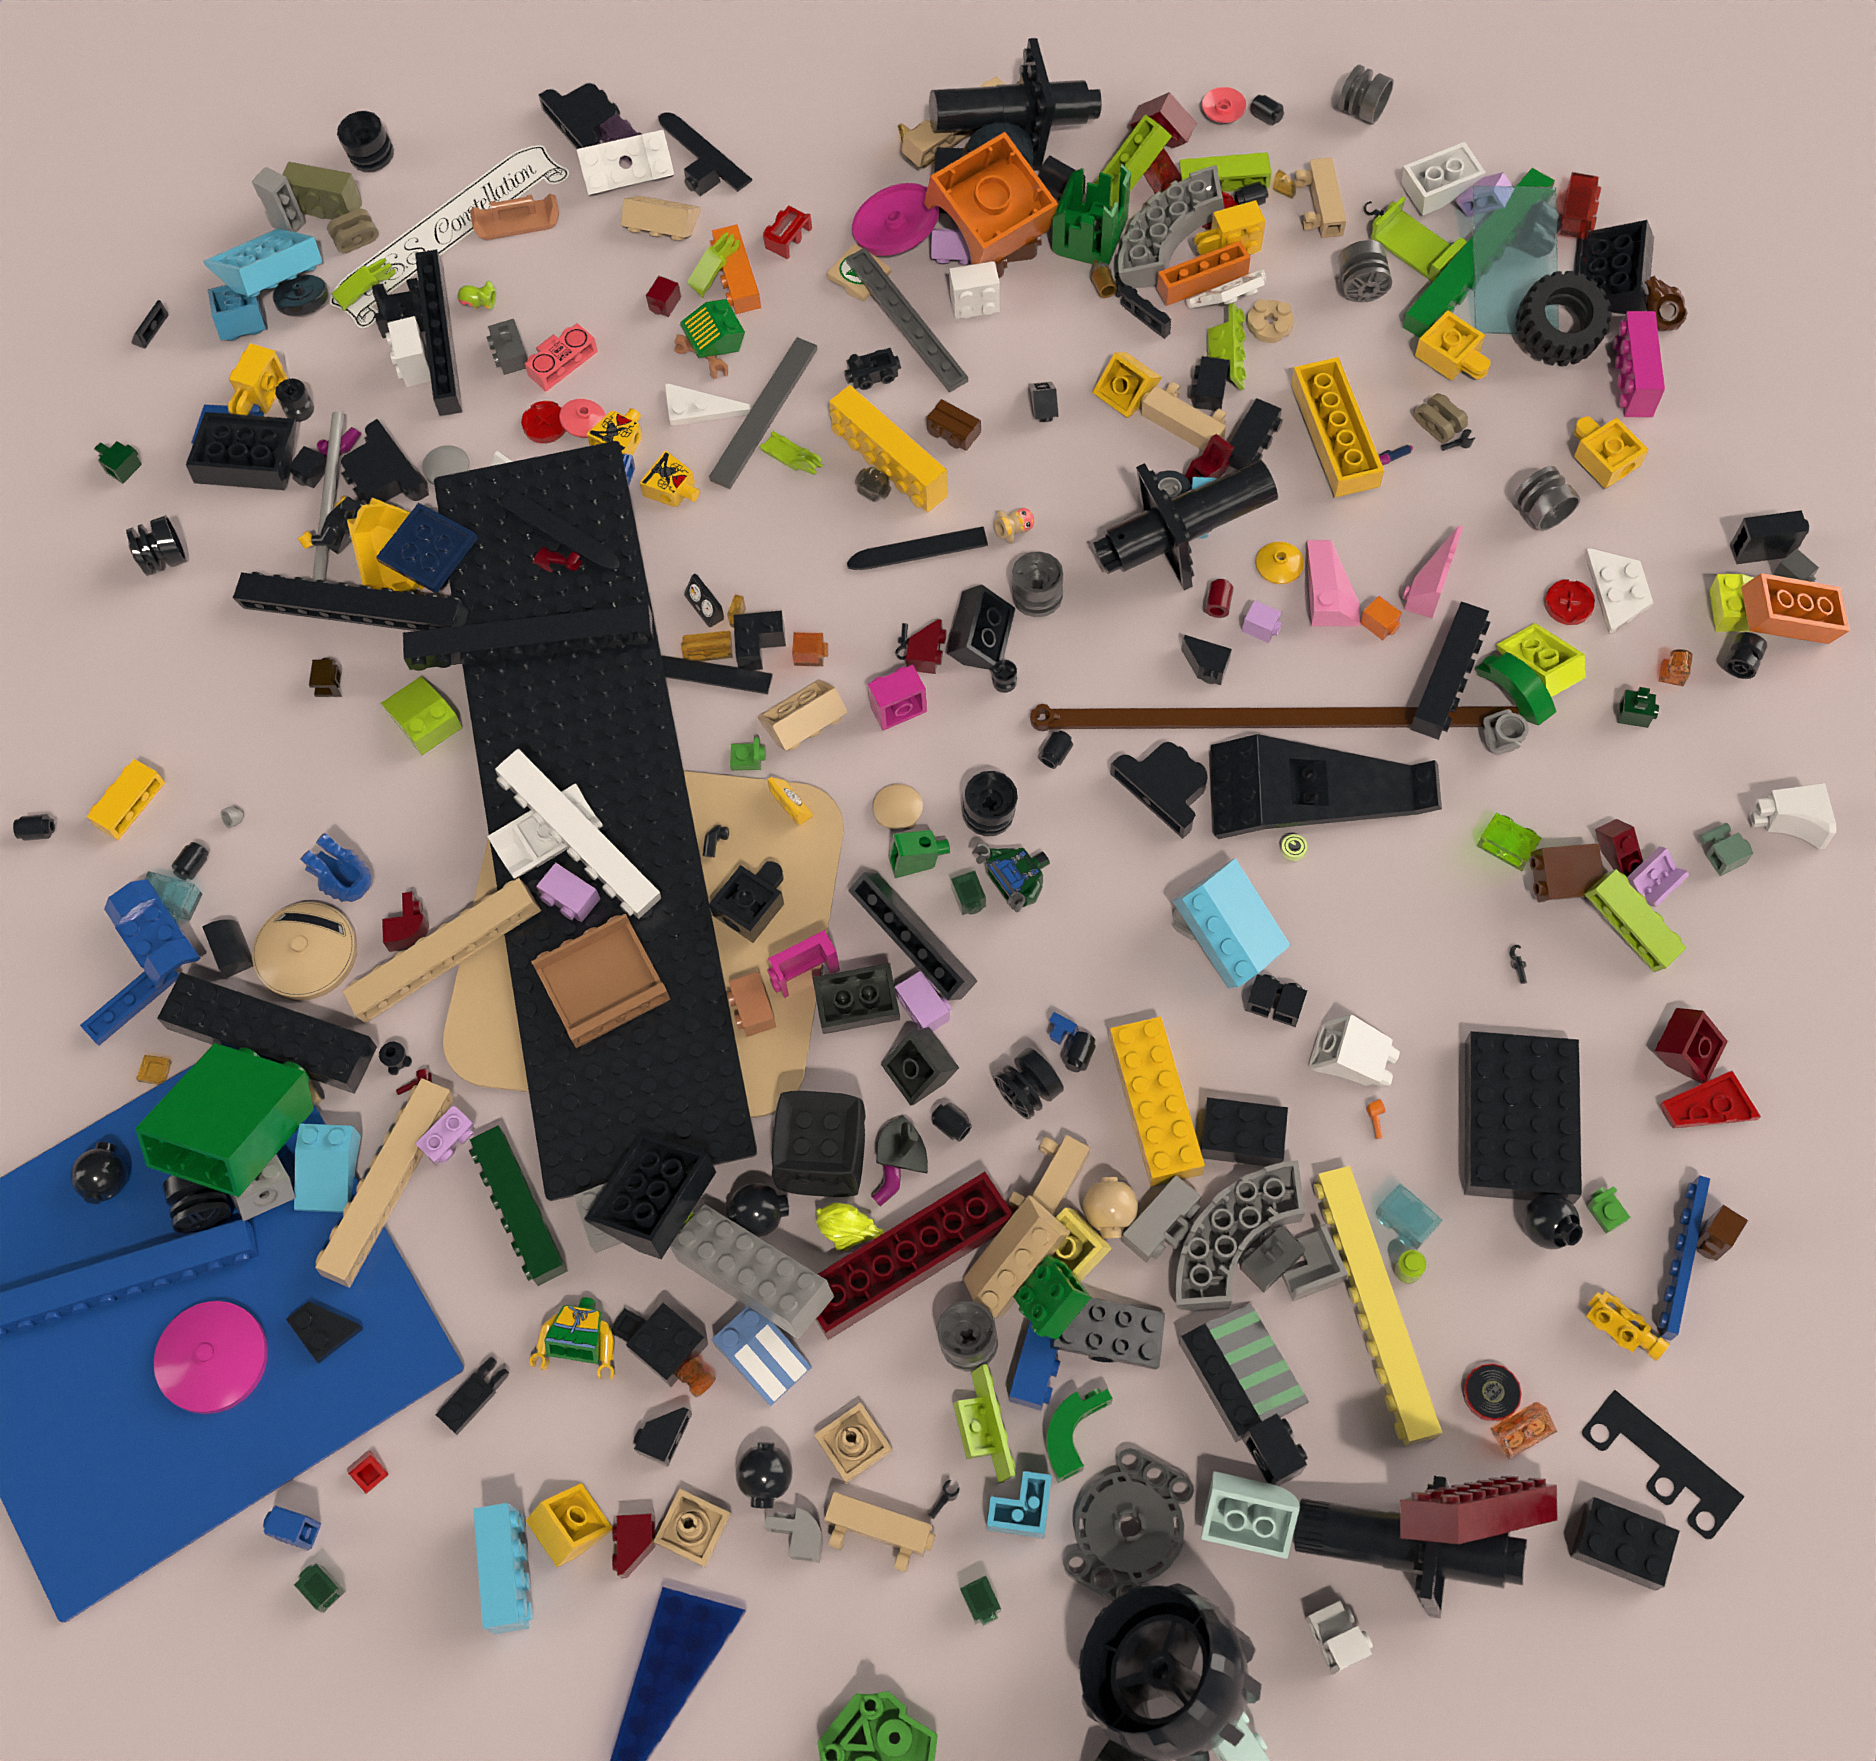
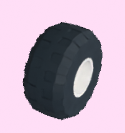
M1009 122L986 124L978 129L967 143L968 154L1006 132L1031 167L1033 165L1034 153L1030 135L1016 124L1013 125Z

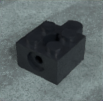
M767 861L754 874L740 865L709 903L712 916L754 943L784 905L782 892L777 889L784 880L781 866L776 862Z

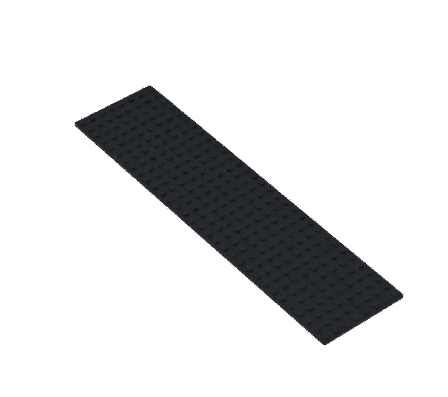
M612 441L436 477L434 479L438 513L475 532L478 536L477 541L449 576L451 596L460 599L469 611L465 625L649 604L653 620L654 642H647L644 645L630 644L619 648H598L594 651L578 650L569 654L552 653L544 657L535 655L526 656L522 659L510 658L500 659L497 662L484 661L476 662L473 665L462 664L489 835L531 810L528 806L525 808L521 807L514 799L516 794L510 788L506 791L496 780L498 775L495 768L519 749L561 792L576 783L587 804L603 825L598 830L639 870L661 895V899L639 919L634 914L631 916L626 915L661 982L664 984L670 1000L576 1048L531 961L535 960L543 952H551L559 948L566 940H574L582 936L590 928H598L606 924L613 916L625 914V911L620 907L622 902L616 896L611 898L603 890L602 886L604 884L598 878L593 880L584 870L587 866L581 860L578 862L574 861L567 853V850L518 877L528 887L541 909L540 912L513 928L504 936L545 1197L548 1201L574 1197L573 1195L607 1183L640 1133L708 1154L713 1166L754 1157L757 1155V1147L621 445L618 441ZM513 488L606 545L618 558L619 570L613 571L601 568L582 556L579 557L582 563L576 571L569 570L565 565L550 563V569L553 571L551 573L541 568L538 564L532 563L536 554L543 547H546L550 552H558L564 555L563 558L566 559L574 551L499 506V503ZM490 842L497 891H499L506 883L516 879L509 873ZM555 863L594 887L600 896V900L582 923L575 918L573 920L568 919L560 912L559 907L556 905L551 907L540 899L541 894L537 885Z

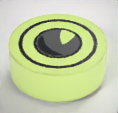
M1288 835L1284 838L1281 845L1282 855L1290 861L1301 860L1306 854L1307 842L1300 835Z

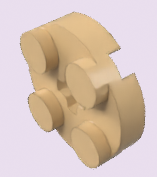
M1257 300L1248 314V330L1252 331L1255 334V338L1262 342L1275 343L1281 341V338L1286 335L1288 336L1293 328L1294 315L1291 311V306L1286 302L1277 300ZM1266 319H1274L1275 321H1273V324H1268Z

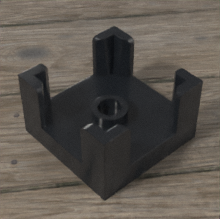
M417 278L406 280L409 291L387 295L383 284L372 285L373 296L378 307V313H375V320L382 338H386V333L389 332V322L414 316L420 332L425 331Z

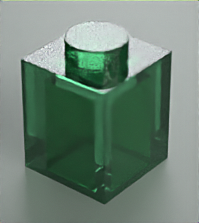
M975 871L951 879V888L962 915L968 913L970 915L976 914L986 907V896Z
M317 1563L306 1567L299 1574V1580L294 1584L316 1610L323 1613L346 1592L333 1576Z
M987 1576L960 1588L962 1597L975 1624L981 1622L982 1626H985L998 1619L997 1614L1001 1612V1607Z

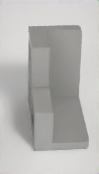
M1325 1224L1319 1226L1318 1231L1297 1239L1305 1248L1302 1257L1306 1265L1282 1275L1293 1302L1345 1281L1348 1273Z

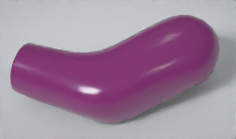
M351 427L341 436L339 455L345 454L353 448L361 435L358 430ZM322 439L318 441L316 446L319 453L327 457L329 441Z
M883 1165V1183L871 1196L879 1206H882L898 1192L901 1184V1168Z

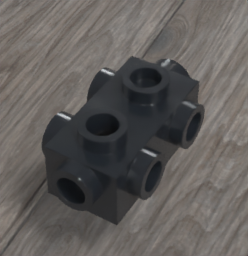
M891 348L880 349L862 356L852 354L847 360V370H844L847 383H852L854 389L867 390L874 383L882 381V383L888 384L893 382L895 377H898V370L901 369V364L898 356L893 355Z

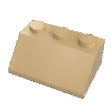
M640 195L623 198L621 226L628 227V231L641 233V230H646L652 236L662 237V234H668L670 239L682 241L685 237L692 235L701 207Z
M818 679L760 714L757 718L777 746L786 751L799 747L801 741L808 737L817 736L821 733V729L827 725L838 723L848 711L836 688Z

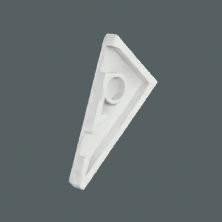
M665 384L671 426L744 416L750 412V405L672 384Z

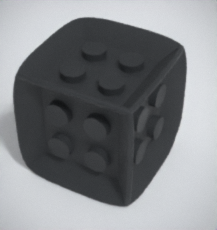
M788 1091L780 1094L776 1109L772 1143V1178L778 1190L798 1195L850 1197L858 1195L865 1149L864 1122L866 1113L862 1099L848 1094L817 1091Z

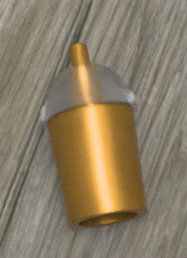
M1095 260L1089 272L1090 280L1095 284L1102 298H1109L1117 291L1111 274L1112 270L1108 264Z

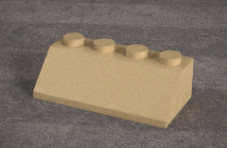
M1031 1195L1024 1200L963 1278L973 1301L988 1309L993 1319L999 1318L1008 1312L1016 1301L1013 1296L1046 1255L1052 1256L1071 1233Z

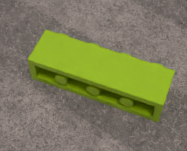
M1146 114L1102 171V173L1113 176L1110 203L1112 208L1115 201L1117 203L1119 201L1121 164L1131 172V191L1172 137L1161 125ZM1099 177L1094 184L1099 185Z
M1268 152L1179 159V182L1189 178L1190 173L1217 165L1221 191L1223 192L1238 191L1239 187L1258 181L1262 185L1265 184L1267 189L1270 187L1272 173Z
M1617 869L1604 874L1584 893L1653 972L1666 969L1687 948L1682 943L1680 936L1670 930L1664 923L1663 917L1653 911L1646 903L1645 897L1641 893L1636 892L1629 884L1628 878Z

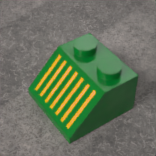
M727 299L705 302L680 322V326L698 358L739 352L745 331Z

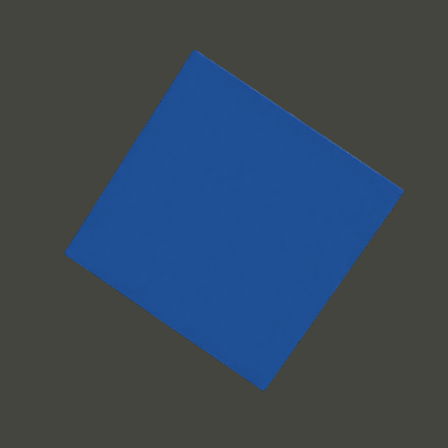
M194 1065L0 1178V1293L195 1234L178 1233L173 1230L172 1218L169 1216L171 1207L166 1204L162 1188L163 1183L173 1175L146 1166L135 1130L139 1123ZM316 1105L312 1113L302 1123L326 1125ZM299 1128L277 1152V1156L290 1178L293 1191L295 1189V1148ZM107 1142L114 1144L118 1147L117 1154L126 1163L128 1170L127 1182L122 1191L114 1198L103 1201L100 1204L87 1203L72 1186V1166L81 1154L90 1149H95L96 1143ZM356 1175L354 1177L351 1202L357 1194L356 1189L359 1181ZM227 1193L224 1194L228 1198L227 1204L230 1206L231 1215L218 1226L242 1219L231 1196ZM293 1199L247 1220L253 1225L259 1255L250 1258L248 1263L241 1265L230 1264L224 1266L223 1270L216 1273L204 1272L198 1274L195 1279L190 1281L178 1280L170 1283V1286L164 1289L155 1290L152 1288L143 1291V1294L138 1297L116 1299L114 1304L93 1306L88 1308L89 1310L85 1313H70L61 1316L59 1321L52 1323L41 1322L35 1324L34 1328L30 1330H15L8 1332L7 1336L0 1338V1499L58 1621L68 1622L463 1372V1363L385 1226L349 1288L321 1276L315 1268L318 1254L328 1246L330 1233L336 1225L339 1226L344 1217L343 1213L295 1211ZM223 1301L238 1305L259 1322L266 1336L268 1358L265 1371L258 1385L242 1402L218 1413L198 1414L175 1405L161 1391L154 1372L155 1350L162 1333L175 1317L197 1304ZM307 1302H311L359 1324L363 1330L321 1363H318L289 1325L286 1318Z

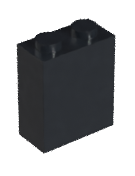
M1802 510L1744 518L1730 543L1736 564L1786 558L1801 546L1809 532V522L1804 518Z

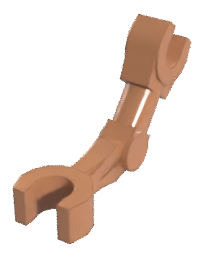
M677 334L674 352L678 354H685L687 351L695 353L687 337ZM716 355L705 357L709 361L710 376L713 379H717L718 370L722 371L724 376L728 375V365L722 359H717Z

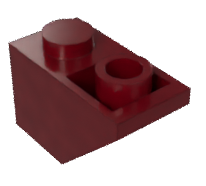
M941 619L935 620L909 637L906 667L913 665L917 672L936 674L937 665H941L943 659V651H940V645L945 644L947 630L943 629Z
M1614 819L1595 829L1600 850L1613 870L1617 869L1628 877L1643 863L1634 826L1619 819Z
M651 1513L617 1515V1524L612 1525L613 1542L617 1541V1553L612 1555L613 1571H617V1575L621 1579L628 1578L656 1547V1544L653 1542L656 1537L655 1517Z

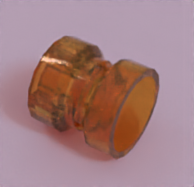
M698 1358L690 1360L677 1373V1378L689 1386V1391L695 1398L705 1393L716 1380L711 1372H706L703 1369V1363Z

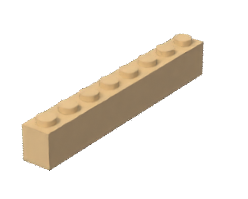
M519 878L510 881L498 892L484 897L473 908L462 911L459 917L439 926L434 933L417 940L415 945L406 951L397 953L393 959L384 965L375 967L367 976L353 981L342 992L355 1016L367 1023L540 912L541 909L528 887Z
M422 1078L418 1085L413 1086L409 1093V1101L406 1107L401 1108L397 1114L396 1125L384 1137L383 1148L379 1155L376 1154L372 1158L369 1173L366 1178H362L358 1183L355 1198L345 1206L342 1221L339 1226L336 1225L332 1229L328 1246L325 1250H321L317 1256L315 1268L321 1276L346 1287H351L424 1155V1152L417 1147L416 1142L450 1108L454 1100L450 1090Z

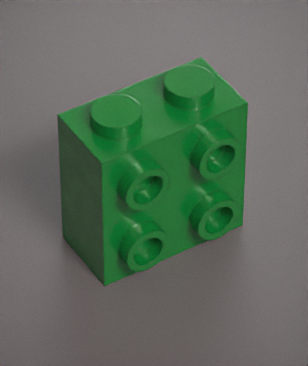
M1046 1255L1013 1296L1020 1306L1019 1311L1033 1324L1031 1326L1032 1330L1041 1337L1048 1336L1058 1340L1091 1299V1296L1067 1264L1049 1255Z

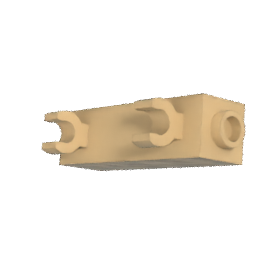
M1332 157L1310 159L1308 171L1303 169L1296 170V179H1294L1295 188L1310 185L1316 212L1304 214L1306 220L1303 221L1304 230H1313L1319 227L1321 238L1343 236L1346 217Z
M1171 382L1166 391L1155 386L1150 393L1147 392L1141 400V415L1202 451L1205 450L1211 436L1218 434L1223 439L1225 438L1226 426L1224 424L1226 420L1224 417L1227 415V412L1219 408L1213 418L1177 398L1179 396L1177 391L1180 388L1178 384Z
M1066 1135L1061 1146L1047 1137H1044L1040 1144L1041 1148L1039 1151L1054 1158L1032 1197L1054 1217H1056L1090 1156L1091 1147ZM1013 1192L1008 1200V1206L1017 1210L1026 1198Z
M833 1492L824 1519L826 1524L835 1527L829 1541L830 1547L841 1550L847 1531L900 1549L894 1567L903 1572L907 1571L912 1553L924 1557L926 1550L931 1551L936 1534L931 1533V1524Z

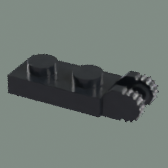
M1127 285L1121 288L1122 298L1120 303L1122 307L1163 339L1171 334L1172 319L1167 313L1161 312L1149 300L1138 295L1137 289L1132 288V286Z
M493 1357L487 1359L478 1369L477 1373H474L436 1414L456 1435L463 1430L497 1393L498 1387L509 1376V1372L503 1368L491 1379L489 1385L483 1380L497 1363Z

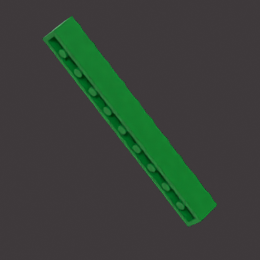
M1531 168L1514 188L1505 208L1495 210L1407 311L1402 328L1421 338L1447 310L1453 313L1454 307L1457 304L1461 305L1467 292L1470 289H1475L1480 277L1488 274L1492 263L1495 260H1500L1507 245L1511 246L1514 243L1517 234L1525 225V218L1530 207L1533 204L1542 201L1548 203L1554 194L1552 188L1555 180Z

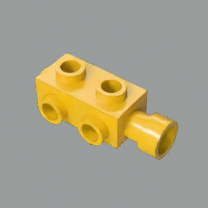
M1606 1291L1603 1294L1597 1292L1587 1304L1591 1309L1586 1317L1590 1319L1597 1329L1604 1330L1613 1337L1620 1347L1628 1349L1633 1353L1640 1345L1648 1351L1647 1355L1655 1361L1669 1347L1670 1344L1662 1337L1657 1338L1649 1332L1652 1326L1646 1323L1641 1315L1633 1313L1624 1306L1618 1297L1611 1296ZM1608 1302L1614 1303L1616 1305V1309L1611 1308L1608 1305ZM1631 1321H1637L1640 1326H1634Z

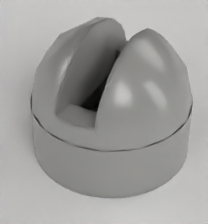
M227 807L221 810V819L226 827L232 828L241 823L243 813L237 807Z

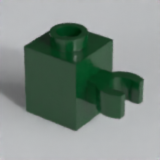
M116 441L108 448L100 442L94 448L95 451L100 453L98 461L106 474L122 484L142 465L137 457L138 452L128 444L125 446Z
M1639 687L1638 691L1625 690L1619 704L1618 723L1648 728L1652 720L1657 719L1659 713V705L1656 704V694H1650V688Z

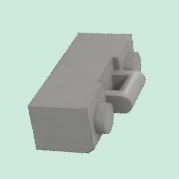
M268 167L256 175L252 184L266 209L265 213L271 226L275 229L279 228L298 232L306 222L287 177Z
M1176 1175L1125 1231L1122 1236V1242L1145 1262H1148L1151 1257L1156 1260L1166 1248L1163 1245L1164 1242L1177 1249L1186 1239L1192 1228L1185 1219L1188 1217L1191 1220L1201 1209L1198 1205L1201 1196ZM1178 1224L1180 1229L1173 1236H1170L1168 1233Z

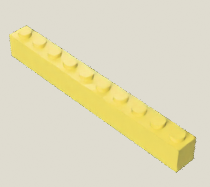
M1346 1166L1320 1173L1317 1176L1316 1183L1313 1184L1316 1198L1322 1200L1324 1222L1326 1225L1331 1226L1333 1232L1331 1238L1337 1251L1340 1253L1348 1273L1347 1277L1351 1285L1348 1288L1349 1296L1353 1304L1357 1303L1360 1312L1357 1315L1362 1331L1366 1330L1369 1341L1366 1342L1367 1349L1371 1358L1375 1357L1378 1365L1376 1375L1380 1385L1384 1384L1387 1408L1389 1412H1394L1397 1423H1394L1396 1435L1399 1440L1403 1439L1405 1446L1438 1438L1442 1430L1351 1167Z

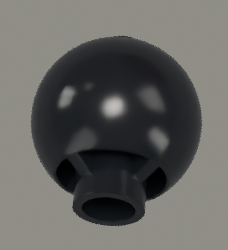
M98 1142L95 1145V1149L84 1152L74 1162L71 1169V1183L74 1190L84 1198L85 1202L100 1204L103 1201L114 1198L124 1188L127 1182L128 1170L123 1158L117 1154L118 1147L116 1145Z
M746 1184L739 1188L732 1196L730 1206L726 1207V1215L728 1219L755 1236L764 1237L778 1227L782 1217L789 1216L788 1199L786 1195L778 1196L776 1191L766 1184Z
M1544 1194L1533 1199L1525 1208L1523 1226L1529 1239L1536 1245L1545 1249H1560L1567 1245L1573 1246L1580 1241L1583 1229L1580 1226L1578 1211L1565 1197L1557 1194Z
M758 1442L757 1447H751L745 1451L737 1463V1485L740 1491L751 1499L750 1507L773 1508L774 1500L781 1497L788 1490L792 1481L791 1462L781 1449L774 1448L775 1443Z

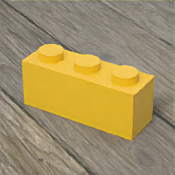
M133 759L129 765L124 767L117 780L107 788L98 803L91 807L86 817L96 828L119 841L165 782L156 771Z

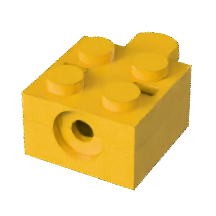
M1256 200L1213 212L1211 230L1196 234L1193 241L1200 255L1241 241L1248 254L1252 255L1262 250L1266 220Z
M1449 310L1419 339L1415 353L1417 358L1451 381L1462 370L1476 380L1486 377L1491 363L1490 359L1480 353L1485 334Z
M250 343L241 354L238 364L231 371L229 381L235 391L228 403L230 414L248 415L254 404L260 406L259 411L265 414L269 412L277 398L275 394L276 387L280 382L288 379L275 350Z
M1590 416L1582 417L1577 421L1573 432L1580 440L1574 457L1605 489L1641 467L1649 450L1617 417L1602 427Z

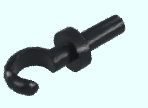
M1372 201L1364 205V212L1367 215H1376V218L1379 215H1384L1385 211L1383 209L1381 211L1375 209L1373 212L1367 211L1366 207Z
M1118 271L1115 274L1116 297L1121 296V288L1126 286L1120 279Z
M907 623L902 624L901 637L898 638V643L901 646L895 652L896 657L900 660L906 659V656H899V651L906 649L909 638H907Z
M1513 945L1510 949V957L1516 962L1513 964V968L1518 971L1520 983L1526 984L1527 979L1524 968L1527 966L1526 962L1522 961L1521 956H1515L1516 948L1521 949V946Z

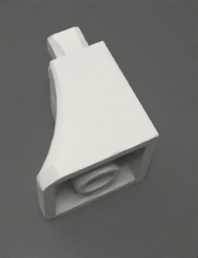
M1825 783L1772 790L1768 798L1757 799L1756 809L1751 810L1749 814L1752 827L1765 826L1767 832L1795 836L1810 843L1817 849H1825L1836 833V822Z
M1350 1014L1327 1021L1320 1027L1309 1062V1068L1316 1072L1342 1077L1365 1086L1374 1084L1386 1087L1391 1084L1393 1078L1392 1073L1385 1070L1386 1063L1388 1065L1395 1064L1400 1051L1392 1046L1393 1039Z

